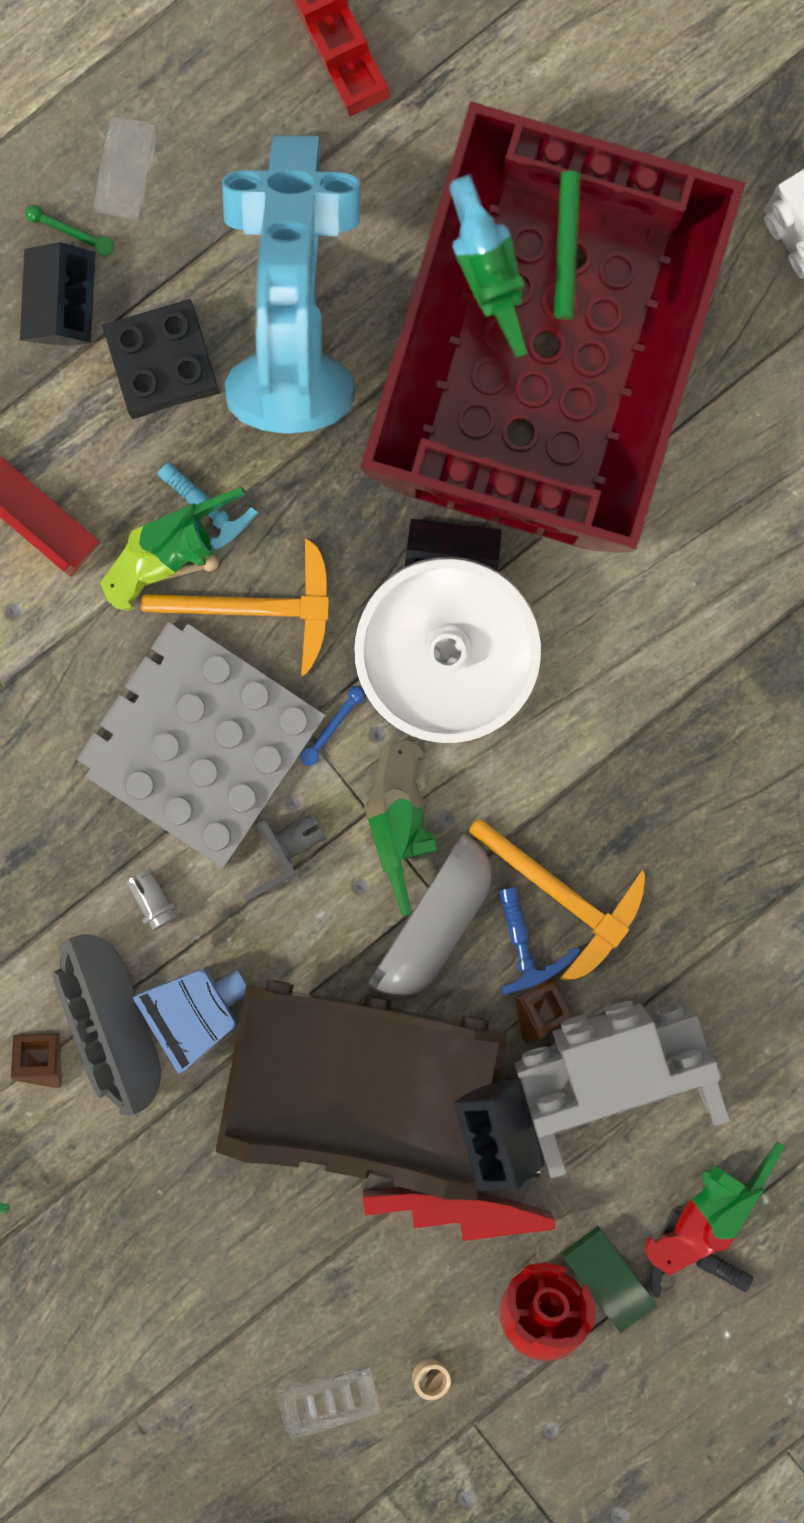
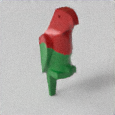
M777 1141L745 1186L715 1165H712L709 1171L703 1170L701 1175L703 1190L684 1207L673 1231L661 1235L656 1240H653L650 1236L647 1237L644 1244V1252L648 1260L670 1276L712 1253L728 1249L764 1191L762 1187L785 1146Z

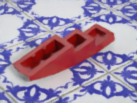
M292 0L349 117L391 98L389 87L369 51L367 40L356 22L347 0Z
M403 1187L363 1189L365 1216L411 1210L414 1228L460 1223L462 1241L555 1230L552 1212L505 1197L478 1193L477 1200H444Z

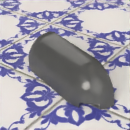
M90 934L69 938L59 946V949L62 951L60 969L53 971V978L89 1081L97 1096L101 1098L106 1095L120 1108V1114H137L146 1109L155 1099L160 1086L161 1068L144 1016L133 999L136 994L128 972L118 952L104 939Z

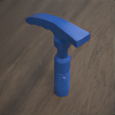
M517 886L499 890V894L503 903L507 925L509 926L511 943L516 946L519 961L516 962L518 971H523V974L518 979L501 985L502 994L526 989L546 981L568 966L580 952L578 947H573L567 951V955L556 959V963L544 965V970L535 969V959L530 958L527 945L529 935L526 923H524L525 919L522 914L523 911L519 901Z

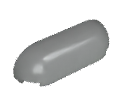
M465 832L461 834L367 983V988L384 997L407 998L424 991L435 980L482 906L491 888L492 866L490 859L481 844Z

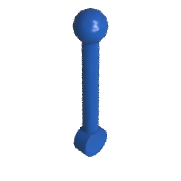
M361 686L350 688L348 700L312 747L305 748L301 752L300 758L305 765L311 766L318 761V752L355 704L362 703L365 700L366 694Z

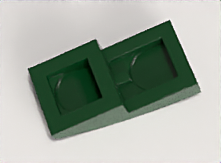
M599 1226L595 1227L561 1253L583 1285L590 1289L592 1297L620 1333L658 1306Z

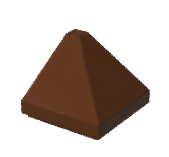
M553 978L546 980L516 998L521 1035L525 1043L543 1038L561 1027L563 1021L573 1017Z
M60 1034L13 1035L11 1079L51 1088H61Z

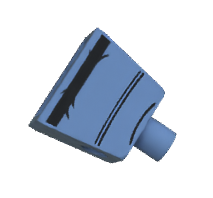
M203 967L144 990L133 997L177 1073L180 1074L239 1023L238 1017L231 1006L244 998L246 985L249 986L239 969L216 982L209 969Z

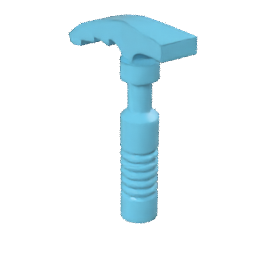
M167 462L157 474L165 483L172 486V489H175L180 496L182 495V498L186 499L189 504H199L210 499L208 495L199 487H196L195 484H192V481H189L185 475H182V472H179L170 462ZM251 507L244 515L232 522L229 521L231 516L224 510L222 512L216 510L208 514L213 520L212 524L218 530L221 529L218 538L213 537L211 539L215 551L233 541L259 513Z

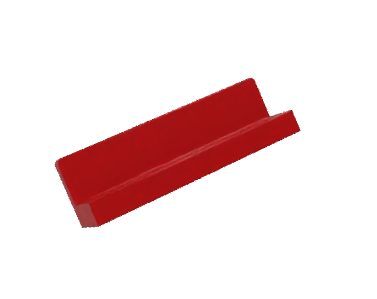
M0 456V518L63 572L72 577L101 542Z

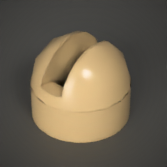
M432 1358L423 1359L415 1365L412 1372V1384L417 1394L423 1399L437 1400L443 1397L450 1388V1374L444 1364ZM430 1369H434L425 1380L424 1385L420 1384Z

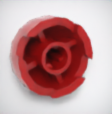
M547 1262L527 1265L521 1273L512 1278L502 1296L499 1319L505 1337L515 1350L528 1358L540 1361L564 1359L583 1344L595 1323L596 1305L590 1289L586 1285L582 1289L573 1278L566 1275L568 1269L563 1266Z

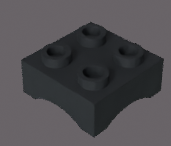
M191 298L102 325L126 408L132 419L146 416L183 402L220 394Z

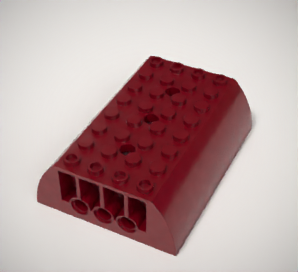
M470 101L362 459L361 470L376 482L404 496L574 547L613 553H627L637 550L746 183ZM575 171L580 173L577 248L585 254L586 263L581 268L576 269L574 318L562 320L555 318L560 182L562 172ZM468 175L471 176L482 208L493 218L495 225H505L512 239L519 275L524 284L523 291L521 292L522 304L514 307L527 355L516 358L495 315L486 317L472 292L453 247V242L460 236L461 223L450 186L452 181ZM542 334H550L558 340L560 350L553 357H542L534 349V340ZM522 421L531 426L534 437L529 444L518 446L509 440L507 429L514 422Z

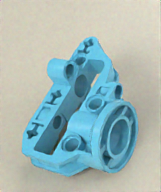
M273 135L269 171H235L224 176L222 180L225 224L231 228L243 230L244 234L261 235L258 263L257 329L255 331L256 353L233 367L224 385L228 409L241 422L263 431L289 434L315 431L336 423L350 411L355 399V384L351 371L338 359L322 352V316L320 309L317 308L316 282L318 236H338V232L352 230L360 223V181L356 176L349 173L320 172L319 136Z

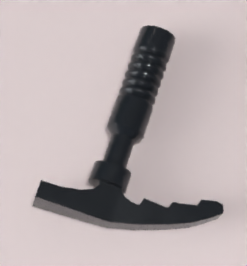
M672 1209L659 1237L673 1231L681 1215L678 1210ZM713 1254L696 1261V1266L721 1278L723 1281L734 1285V1287L744 1292H747L752 1284L754 1276L732 1266V1264H728L726 1261L724 1262V1260ZM652 1264V1290L654 1297L658 1298L662 1290L660 1282L663 1273L661 1269Z

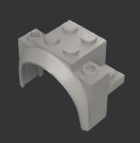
M632 1001L619 1002L605 1009L606 1014L589 1019L587 1015H580L563 1021L561 1023L562 1028L552 1031L555 1042L550 1048L539 1047L522 1054L523 1060L514 1062L518 1078H521L534 1129L550 1178L566 1174L556 1142V1132L694 1088H698L706 1111L710 1114L713 1126L730 1122L718 1085V1081L722 1079L717 1062L707 1049L698 1016L690 1006L683 1008L681 1004L670 1005L656 1011L655 1017L649 1015L641 1003L633 1005ZM663 1052L673 1056L674 1062L667 1064ZM569 1079L573 1094L565 1097V1094L560 1092Z

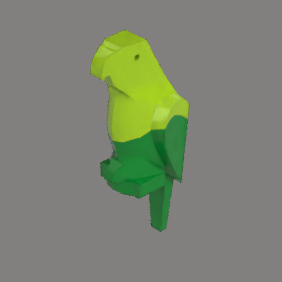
M236 488L199 504H190L132 530L123 552L100 582L107 601L117 609L123 611L133 610L135 606L132 602L139 596L145 584L168 578L187 562H192L198 566L206 565V559L216 554L207 530H205L201 523V518L246 495L244 488Z

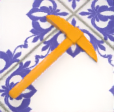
M305 539L306 596H301V599L144 594L140 600V607L143 612L300 617L301 620H305L302 677L310 670L319 654L324 639L326 620H328L329 597H326L325 564L319 549L311 541Z
M477 819L472 823L469 829L471 835L594 929L592 931L595 934L594 938L560 979L576 980L593 971L605 959L612 948L615 949L629 931L628 927L635 918L643 897L645 885L643 870L639 873L612 914L606 913L604 915L483 820Z

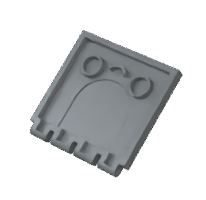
M167 622L151 646L152 650L164 657L163 661L158 665L146 656L143 658L125 685L126 688L139 697L133 703L119 694L99 724L112 733L113 736L107 741L94 732L76 759L90 768L85 776L89 780L221 868H225L326 715L188 623L182 631L170 622Z

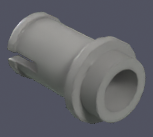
M150 868L135 875L137 878H130L125 884L131 890L146 917L142 920L144 925L149 924L154 931L177 918L174 912L177 906L175 903H169L153 875V870Z

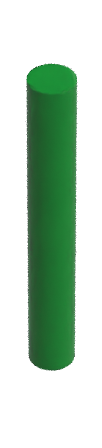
M575 171L562 172L560 182L555 318L562 320L574 318L580 173Z

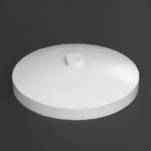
M436 557L425 559L408 565L394 573L375 591L368 601L359 621L355 638L357 674L371 704L379 714L399 730L431 742L457 743L485 736L503 726L527 701L537 680L540 668L541 642L539 628L531 606L524 595L499 571L478 561L466 558Z

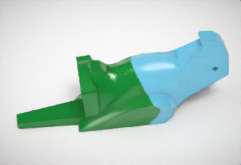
M470 175L454 180L451 183L450 190L461 223L460 236L453 242L458 261L486 317L495 315L516 358L525 356L527 352L514 308L522 304L521 292L523 291L524 284L519 275L513 243L508 229L505 225H495L493 218L482 208Z

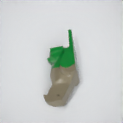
M409 740L390 743L382 747L372 792L364 806L383 872L387 871L402 916L410 915L412 912L401 860L418 857L437 850V839L433 833L427 831L424 827L425 811L423 800L414 778L418 760L425 756L421 747Z

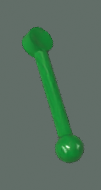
M30 205L25 210V217L29 222H42L95 247L100 256L107 257L114 251L113 242L108 237L95 238L44 214L37 205Z

